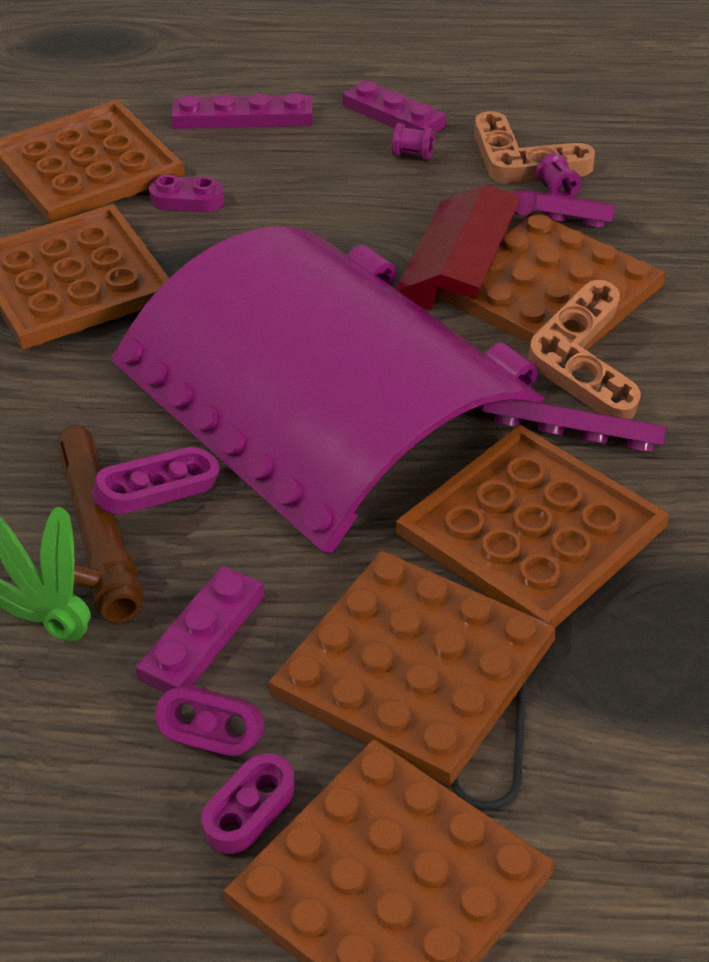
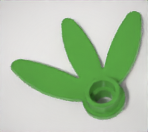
M55 507L47 520L40 550L42 575L9 525L0 517V560L14 583L19 587L17 588L0 579V607L18 618L32 622H43L46 630L58 639L67 641L79 640L87 631V623L90 621L91 614L86 603L73 594L75 557L73 531L69 513L61 507Z

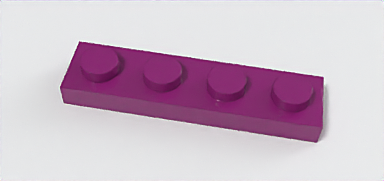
M290 93L286 96L254 94L241 97H233L228 94L216 97L186 95L181 98H174L172 128L312 126V95H302L300 93Z
M518 399L487 403L483 405L482 412L493 413L492 422L517 427L520 419L538 422L536 430L563 435L564 427L582 430L581 439L608 443L609 435L627 438L626 447L653 452L654 444L664 445L668 427Z

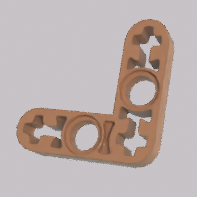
M486 111L475 117L474 135L490 178L498 183L510 184L539 181L535 174L536 167L543 157L552 153L564 156L569 170H574L580 177L586 176L593 171L595 150L587 144L567 143L519 148L505 115L495 111ZM553 163V166L557 169L558 166Z
M593 280L585 284L533 336L529 347L528 360L537 366L540 374L597 413L631 419L635 415L641 399V392L638 386L584 349L592 338L614 317L620 300V293L612 283L606 280ZM600 299L605 300V301H600V302L593 308V312H591V311L589 310L590 307H591L592 300L595 301V302L599 301ZM569 320H576L584 325L585 330L578 333L571 332L564 327L563 323ZM550 349L556 351V354L554 352H549L547 355L541 353V350L544 352ZM577 369H586L594 375L595 379L587 383L580 382L573 377L572 372ZM620 396L626 399V401L621 400L618 403L612 401V398L616 400Z

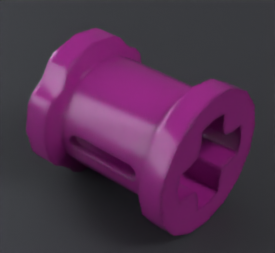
M397 123L392 138V155L399 157L403 153L421 156L423 160H430L434 149L435 129L405 128L403 123Z
M557 153L548 154L541 159L536 167L535 174L537 179L549 186L550 194L574 197L579 192L582 180L578 173L574 170H569L564 156ZM553 163L558 166L557 169L553 166Z

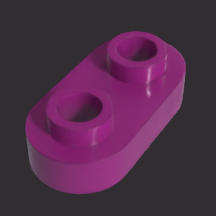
M166 174L158 177L149 186L151 204L160 210L212 212L224 204L223 185L219 181L207 176L188 178Z
M180 686L167 691L159 699L155 710L157 726L168 739L229 756L240 755L254 748L261 740L264 731L262 714L250 701L195 686ZM184 703L190 704L194 709L195 716L192 722L186 720L182 715ZM234 716L240 717L245 723V731L242 735L235 733L232 729L231 721Z
M275 754L256 755L247 760L206 803L202 810L201 823L204 839L212 849L225 854L239 853L249 848L294 797V771L290 763L283 757ZM264 787L275 788L274 791L269 793L259 791ZM230 825L240 827L234 831H223L224 828Z

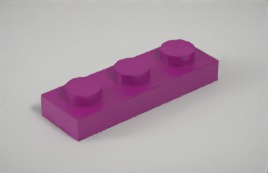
M363 80L343 93L344 107L393 128L396 127L397 123H403L405 128L418 130L432 128L437 133L446 126V113L438 111L428 104L419 103L407 98L401 93L378 86L372 81Z
M222 565L135 667L138 680L164 693L180 686H193L264 598V583Z

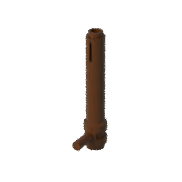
M71 425L61 432L57 445L88 560L86 566L75 563L74 584L90 588L95 609L104 619L113 623L131 620L139 613L144 596L143 590L137 577L138 573L132 555L125 550L116 515L99 507L92 498V487L98 472L102 469L92 433L83 426Z

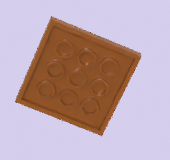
M118 99L0 138V167L49 223L92 209L102 208L105 204L125 197H133L139 192L149 189L150 184L162 175L185 176L184 163Z
M114 204L0 238V313L22 350L42 345L47 341L71 333L81 332L86 328L110 320H117L125 315L140 311L169 279Z
M534 212L506 233L476 300L443 288L439 289L438 297L530 344L533 336L585 284L593 280H606L617 287L620 293L619 304L614 317L584 347L585 350H588L664 285L666 272L649 265L645 261L638 260L616 250L610 245L590 238L578 230L571 229L551 220L545 215ZM600 299V300L597 301V302H595V301L592 300L591 307H590L589 310H590L591 312H593V308H594L600 301H605V300ZM569 320L563 323L564 327L571 332L578 333L585 330L584 325L576 320ZM550 349L549 351L546 352V353L554 352V353L556 354V351H554V350H552V349Z
M518 425L396 521V534L491 599L537 618L547 625L550 624L557 627L667 527L669 513L522 425Z
M381 550L268 682L269 692L274 698L367 745L373 739L377 740L428 776L451 787L555 641L556 627L550 624L547 625L537 618Z
M373 739L223 892L225 903L300 962H480L552 876L555 861Z

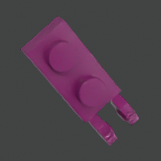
M522 189L512 192L521 196L516 213L522 216H527L532 211L539 210L544 211L543 215L551 220L566 221V215L582 217L581 224L594 227H604L605 221L612 222L616 209V204L530 190L522 191Z

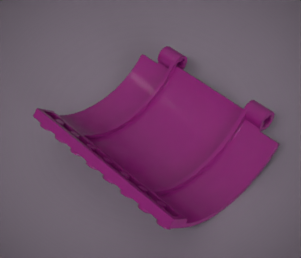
M286 226L263 227L240 233L219 242L190 260L174 273L147 302L110 358L114 364L316 547L330 554H333L358 517L355 510L370 490L406 452L432 431L454 417L487 403L518 399L541 404L545 397L532 389L538 376V368L534 363L503 342L493 345L486 353L478 349L392 287L397 274L396 267L366 245H359L346 255L323 237L313 232Z

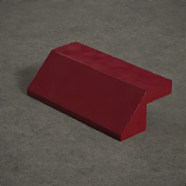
M483 184L440 202L396 290L421 308L429 311L432 310L440 288L476 300L515 216L521 196Z

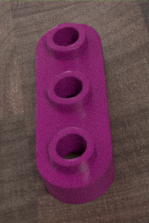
M185 447L105 467L98 472L91 494L95 503L107 512L126 514L210 490L215 483L220 466L217 459L206 450L197 447Z

